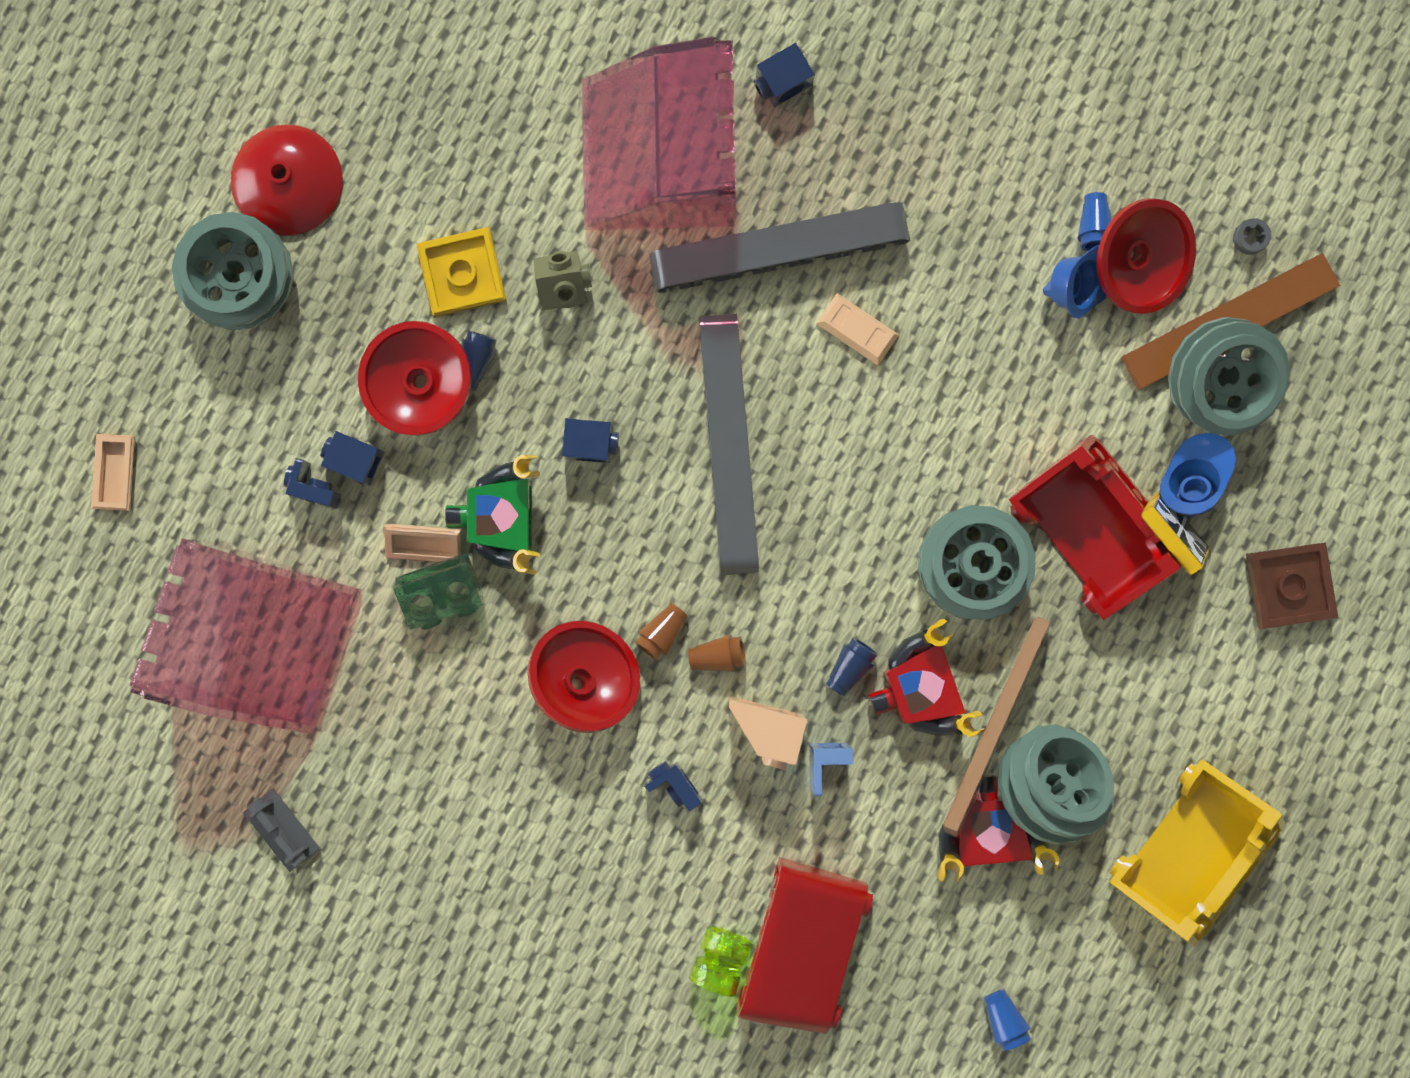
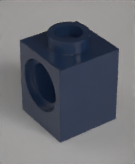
M794 43L757 64V79L753 82L762 100L765 101L769 98L775 108L813 86L815 74L797 43Z
M565 418L562 457L566 460L610 463V454L617 455L619 432H612L613 425L611 422Z
M335 431L333 438L328 437L322 447L320 456L323 458L321 466L370 486L384 451Z

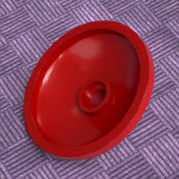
M298 125L272 126L252 136L238 152L231 171L232 195L241 213L255 217L275 234L281 236L303 234L321 225L336 208L343 188L341 163L332 146L318 133ZM285 168L286 175L282 179H276L275 174L277 170Z
M1156 198L1135 201L1116 214L1101 238L1097 255V272L1100 285L1107 298L1114 305L1128 312L1148 314L1161 310L1180 295L1190 279L1196 259V237L1189 218L1174 203Z
M406 321L383 330L370 342L359 364L358 388L365 408L379 424L399 434L419 436L444 428L460 414L470 394L472 375L465 350L449 332L428 322ZM420 375H425L427 378V383L423 388H417L415 384L416 378Z
M570 621L550 629L535 645L529 659L528 684L536 704L550 720L568 730L594 733L609 729L627 716L638 698L640 671L632 650L618 634L598 623ZM577 679L581 681L582 689H576L572 685V680Z

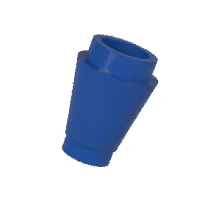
M1094 192L1084 197L1077 239L1081 242V248L1085 251L1100 245L1101 238L1112 220L1105 193Z
M1000 989L984 997L994 1041L1000 1044L1003 1051L1014 1049L1031 1040L1028 1030H1030L1029 1025L1007 995L1005 989Z

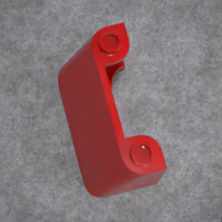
M1094 435L1085 438L1008 499L1012 504L1010 508L1016 519L1022 524L1027 522L1032 526L1039 524L1084 582L1082 585L1084 594L1081 595L1084 605L1091 613H1098L1103 621L1181 567V564L1141 517L1148 500L1107 448Z
M779 857L774 876H776L773 884L774 889L770 890V900L751 966L746 974V986L741 987L738 997L737 1017L757 1023L827 1034L830 1027L836 1029L840 1019L841 1006L837 1005L861 917H868L873 902V894L868 893V884L866 882Z

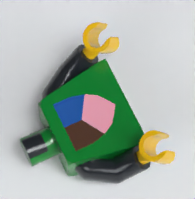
M520 455L513 462L499 465L478 478L475 487L467 489V505H447L445 509V523L447 528H467V542L475 544L477 554L497 567L534 575L537 574V570L529 568V560L533 556L540 557V553L532 551V481L522 478H537L540 476V471L531 472L529 470L530 461L538 459L536 455Z

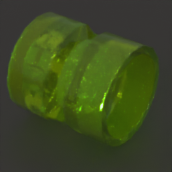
M707 926L700 945L704 953L702 956L696 957L689 980L713 993L729 997L735 996L742 978L739 967L747 964L754 945L753 942L742 935L723 928Z

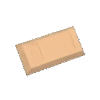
M838 293L816 323L876 365L880 364L899 336V334Z
M96 434L91 509L130 511L135 436Z
M403 524L384 525L386 558L461 564V532L459 529Z

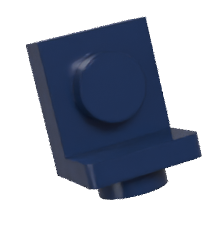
M296 458L294 465L288 466L284 476V487H287L285 494L337 509L341 494L331 491L333 484L310 478L309 484H305L311 463Z
M664 761L647 773L650 780L645 783L644 787L648 793L668 780L670 786L666 790L678 807L684 804L690 812L702 804V797L678 762L669 766L667 761Z

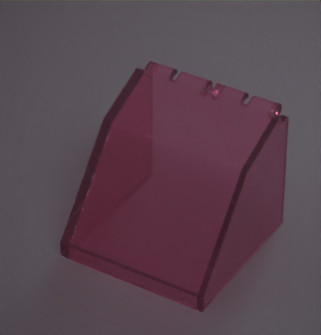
M713 36L653 46L582 79L585 230L734 227L736 190H734L736 189L735 159H720V153L735 152V122L730 118L719 119V114L721 116L734 114V81L731 79L733 73V40H718Z
M182 538L180 545H176L167 572L182 577V583L180 585L164 580L154 610L157 613L170 616L169 622L151 619L141 650L157 655L155 662L138 658L129 684L132 686L130 692L142 696L143 699L212 717L309 734L314 733L361 589L220 543Z

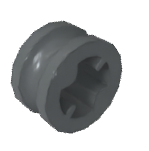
M1258 218L1244 221L1235 229L1233 234L1235 247L1246 255L1259 253L1269 245L1271 240L1270 227L1265 221ZM1254 228L1259 232L1256 238H1261L1260 243L1254 242L1249 245L1245 241L1248 235H1244V230L1249 232Z

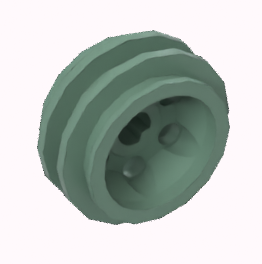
M235 212L209 215L191 226L177 244L172 263L175 290L186 308L213 326L233 331L258 327L274 317L289 298L294 278L291 255L280 237L255 217ZM231 242V249L228 252H220L219 248ZM257 245L258 255L253 258L248 257V247ZM207 262H211L213 265L211 273L204 275ZM244 268V272L239 274L240 281L232 283V279L237 276L236 270ZM215 288H220L223 293L221 299L217 301L211 300V291ZM238 297H246L238 301Z
M1222 317L1203 323L1184 338L1172 357L1168 376L1171 400L1183 417L1212 434L1233 436L1253 430L1273 415L1285 397L1290 377L1288 355L1275 334L1249 320ZM1248 348L1251 356L1243 360L1241 357L1242 351ZM1209 390L1212 393V397L1207 402L1205 391ZM1237 395L1233 401L1227 403L1231 396Z
M970 505L945 514L928 529L919 547L918 573L924 591L940 609L958 618L987 620L1008 613L1025 598L1035 577L1036 554L1029 534L1013 516L995 507ZM970 527H975L980 532V537L975 542L970 541L966 536L967 529ZM996 538H1000L1004 543L1006 549L1003 552H999L993 546ZM948 544L954 545L957 549V555L953 559H948L944 555V548ZM975 552H979L981 558H987V567L982 573H980L979 567H972L971 558ZM1001 566L1009 569L1006 581H1001L997 577ZM951 573H957L961 577V584L956 588L951 587L947 581ZM978 584H984L987 587L988 594L985 598L980 599L975 595L974 589Z
M1056 724L1038 726L1009 745L999 762L998 786L1004 808L1015 824L1035 839L1054 845L1075 843L1084 836L1092 834L1106 823L1114 805V778L1108 760L1100 749L1081 733Z

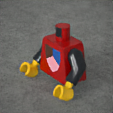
M940 619L930 626L928 630L925 629L901 642L888 659L889 669L883 671L888 687L868 694L869 701L875 716L896 709L900 722L908 723L913 731L935 736L963 733L966 736L973 737L983 733L985 729H974L971 725V718L980 717L983 714L980 711H973L960 716L966 712L942 647L954 638V634L948 637H943L939 634L938 627L947 622L945 619Z
M996 775L984 776L958 837L946 833L943 825L938 833L939 854L942 863L937 877L941 882L945 879V869L953 870L956 873V883H959L964 872L963 866L1033 860L1032 854L1036 855L1035 871L1039 875L1044 873L1043 866L1040 863L1043 860L1051 861L1054 864L1055 871H1058L1059 856L1054 850L1049 849V843L1035 839L1016 825L1004 808L1002 798L997 794Z

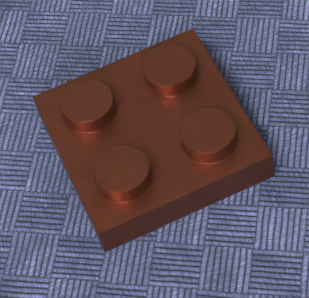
M1326 542L1246 554L1258 629L1338 618Z

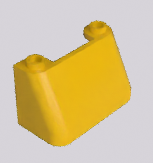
M1203 759L1196 766L1190 764L1185 769L1179 779V783L1183 785L1180 798L1137 855L1132 854L1129 858L1123 855L1116 861L1110 871L1113 877L1109 881L1118 890L1193 947L1204 938L1285 827V821L1280 812Z

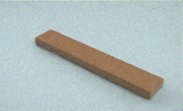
M1040 617L1034 619L943 823L944 830L954 837H958L1047 637L1050 621Z

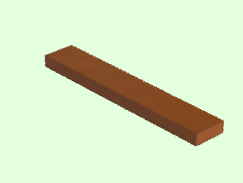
M1321 253L1122 356L1121 359L1137 389L1140 390L1169 375L1172 357L1187 335L1203 323L1222 317L1246 319L1262 327L1341 285L1324 254Z

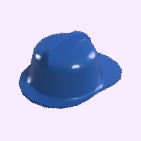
M1099 245L1093 247L1082 256L1065 258L1058 262L1053 270L1051 280L1043 288V294L1051 297L1059 307L1067 309L1072 318H1082L1107 297L1102 290L1097 272Z
M1202 433L1190 437L1180 445L1160 485L1161 499L1169 509L1190 518L1192 515L1206 514L1217 506L1232 477L1236 464L1235 451L1229 441L1218 434Z

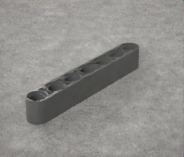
M893 202L663 248L650 253L649 258L656 292L666 293L667 288L679 286L681 290L701 286L703 281L716 279V282L740 278L739 274L752 271V274L755 275L775 271L776 266L789 264L790 268L813 263L812 259L825 257L826 260L850 256L849 252L862 249V253L885 249L886 244L898 242L900 246L911 240L903 203Z
M737 313L699 317L721 576L759 572V559Z

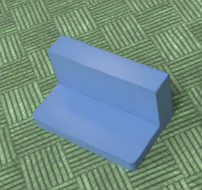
M809 743L810 790L814 796H822V765L853 764V748L848 743Z

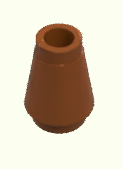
M670 603L667 608L638 632L639 637L635 644L656 661H659L663 655L668 656L684 622L688 618L687 614L676 605Z
M729 634L688 649L689 664L692 671L736 672L738 667L746 666L745 649L741 636L732 637Z

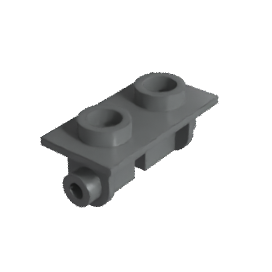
M274 788L262 798L252 802L247 807L248 809L243 812L289 872L320 849L319 845Z

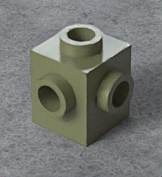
M558 251L550 256L533 258L535 281L542 311L560 307L572 308L578 304L587 303L585 288L592 287L591 275L588 264L581 265L578 251Z

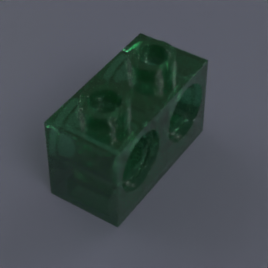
M468 553L395 578L393 590L410 630L421 627L423 630L433 628L439 625L444 618L455 614L457 617L468 616L476 612L479 606L483 605V592ZM455 582H461L468 587V590L463 594H455L449 590L448 586ZM417 595H426L432 600V603L422 607L416 605L412 598Z

